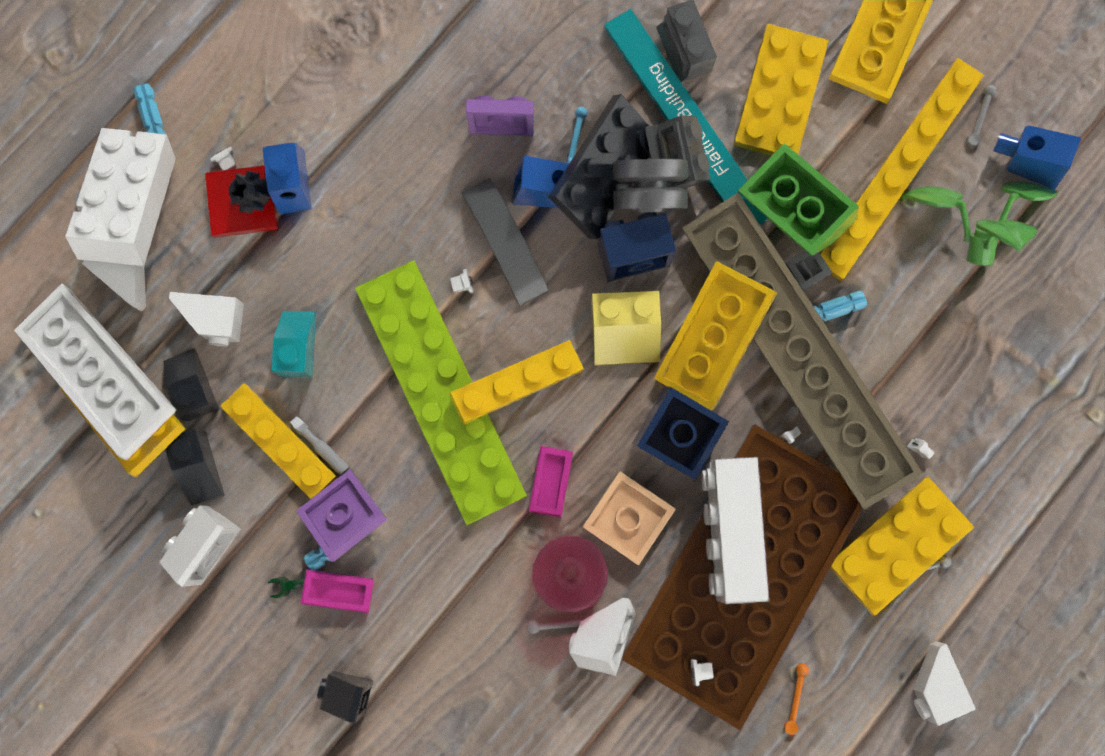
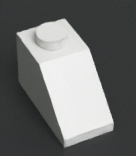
M84 260L82 264L127 303L141 312L145 309L144 266Z
M170 292L169 299L193 329L200 336L208 340V344L228 346L229 341L240 342L244 303L236 297Z
M621 598L580 622L577 633L572 634L569 642L570 655L578 667L616 676L636 616V612L629 599Z
M936 641L929 644L913 688L917 696L914 704L923 720L927 719L928 722L939 726L976 709L947 644Z

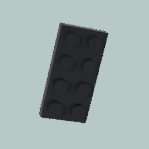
M622 94L612 96L548 196L589 239H598L600 229L605 228L604 225L609 222L614 214L613 192L622 188H630L632 184L619 183L613 179V162L648 159L650 155L645 127L649 125Z

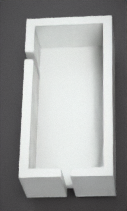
M101 128L76 203V208L79 212H73L65 236L77 259L137 266L145 265L176 160L167 134L137 131L136 137H134L132 132L128 130Z
M758 458L714 460L706 464V470L701 472L703 491H708L709 504L704 505L705 525H711V539L706 540L708 560L713 559L715 567L714 573L709 574L710 594H715L716 601L723 603L769 601Z

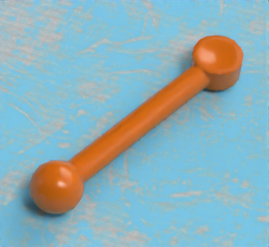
M800 663L796 666L798 676L790 717L784 723V730L790 735H794L798 731L796 717L804 676L809 673V667L805 663Z

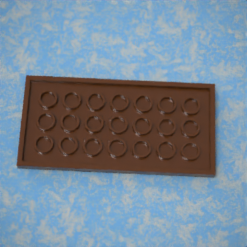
M755 424L752 425L734 459L758 458L769 601L723 603L716 601L715 594H710L709 574L714 573L715 567L713 559L708 560L706 540L711 539V525H705L703 511L627 645L621 659L740 731L862 511L860 504L839 472ZM691 659L697 660V663H712L714 678L699 681L700 685L695 686L691 676Z

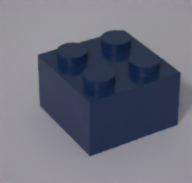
M647 212L639 215L636 221L624 223V220H615L605 224V228L600 229L598 249L607 282L670 267L677 252L666 213L657 215L656 212Z
M665 386L632 443L696 480L730 421L674 388Z

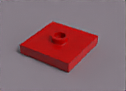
M264 165L205 173L210 229L213 238L278 230L276 206L271 197L267 204L263 206V211L253 210L252 214L240 212V205L230 203L232 199L229 196V186L236 179L235 175H246L247 171L260 173V179L266 180Z

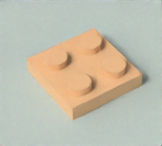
M620 471L582 528L639 565L676 509Z

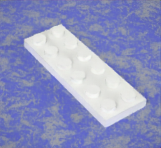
M61 284L14 330L118 457L128 460L176 411L172 404L84 304L65 285Z

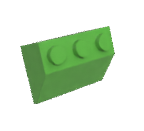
M785 143L738 190V193L810 256L815 255L834 243L858 217L859 206Z

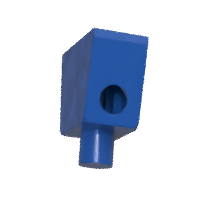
M1029 125L1025 126L1019 138L1000 133L993 152L1011 157L1007 166L1008 172L1048 188L1056 189L1072 165L1081 138Z
M297 143L263 147L267 189L279 213L285 214L312 210L305 151ZM285 192L295 193V195L290 197L284 196Z
M523 156L514 174L512 205L558 208L548 196L569 163Z

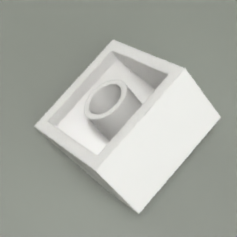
M200 505L198 508H193L186 515L182 523L185 527L178 536H173L166 543L162 550L165 555L159 562L174 581L182 587L202 585L241 530V528L211 507Z

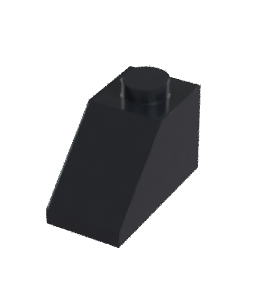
M195 348L163 361L165 389L172 406L176 409L175 414L177 418L189 422L219 409Z
M193 429L181 433L165 451L171 471L190 505L194 506L224 496L225 494L206 432Z
M333 671L328 674L327 679L322 678L317 694V699L322 700L320 710L355 724L366 713L373 680Z

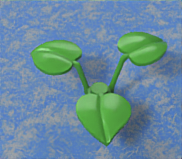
M1006 182L1002 184L1001 191L1009 193L1010 196L999 221L979 220L976 222L974 233H971L966 204L962 200L963 194L957 191L937 186L920 187L903 194L900 201L910 199L934 207H958L961 212L965 233L963 241L969 242L966 260L976 265H992L998 239L1020 252L1026 243L1037 235V229L1031 225L1006 220L1013 202L1019 198L1030 201L1048 200L1056 197L1058 191L1031 182Z

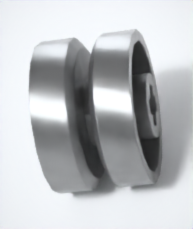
M637 159L613 162V179L619 183H634V188H622L613 192L614 210H635V213L666 212V209L688 208V191L678 187H666L667 182H681L688 178L687 160Z

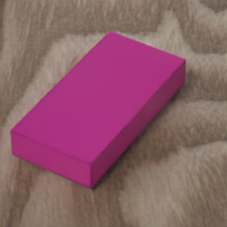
M540 446L529 512L562 518L573 451Z
M307 569L301 604L369 613L374 579Z

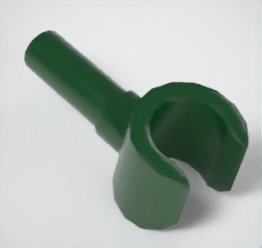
M278 577L269 580L268 584L279 582L282 586L279 594L270 595V597L282 598L288 596L291 590L304 586L305 578L289 580L285 577Z

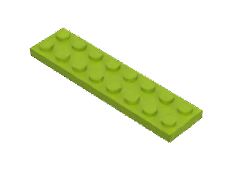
M413 260L355 287L466 525L472 524L527 497L489 415H484L464 425L450 397V392L473 382L415 261Z

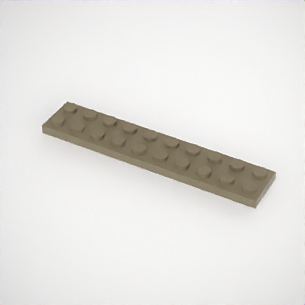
M736 193L682 228L683 232L709 272H711L715 262L718 261L778 292L753 340L861 508L865 510L923 475L910 452L740 194Z

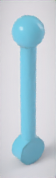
M579 107L575 111L577 120L566 163H570L576 153L582 122L587 117V110L584 107Z

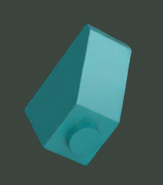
M282 311L273 337L271 371L278 376L313 378L316 312Z

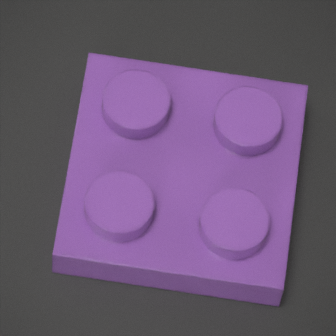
M477 96L474 99H466V115L470 134L534 136L533 101H527L526 98L518 96L510 97L507 100H494L490 96Z
M350 469L296 510L327 558L332 562L387 520L386 516Z

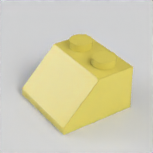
M659 291L592 294L594 366L660 363L661 312Z

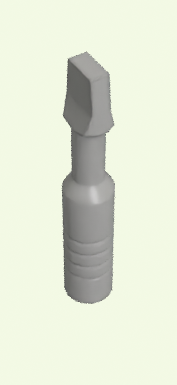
M296 416L290 421V426L299 435H303L313 445L314 451L340 476L349 470L350 466L326 442L319 440L300 418Z

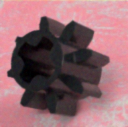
M247 171L246 175L236 174V179L229 186V196L232 199L230 203L240 205V212L252 214L253 210L263 211V206L267 204L270 198L266 180L260 179V173Z

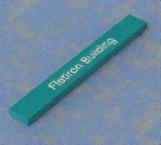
M628 9L605 23V32L664 119L667 121L680 115L697 116L698 123L702 128L704 152L709 161L708 171L710 180L707 182L721 203L738 193V190L748 179L632 9ZM740 194L759 225L769 220Z

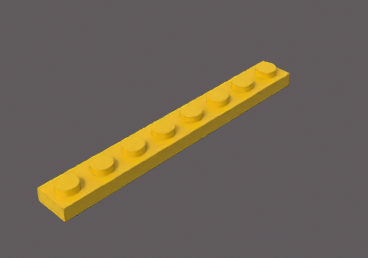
M959 58L954 61L856 202L859 206L857 220L834 243L824 248L821 252V256L832 272L831 276L840 282L845 278L982 80L984 74Z

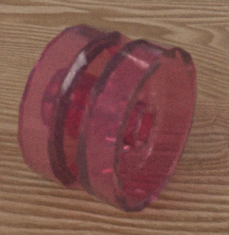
M562 536L551 540L539 551L533 564V583L537 594L547 605L561 612H578L591 607L602 596L607 585L608 567L603 553L592 542L579 536ZM568 566L576 570V576L571 580L563 576V571Z

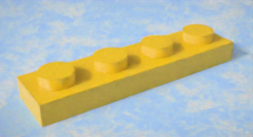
M568 340L450 392V397L464 425L582 372L584 368L571 341Z
M243 383L220 405L310 499L324 490L338 477L247 384Z

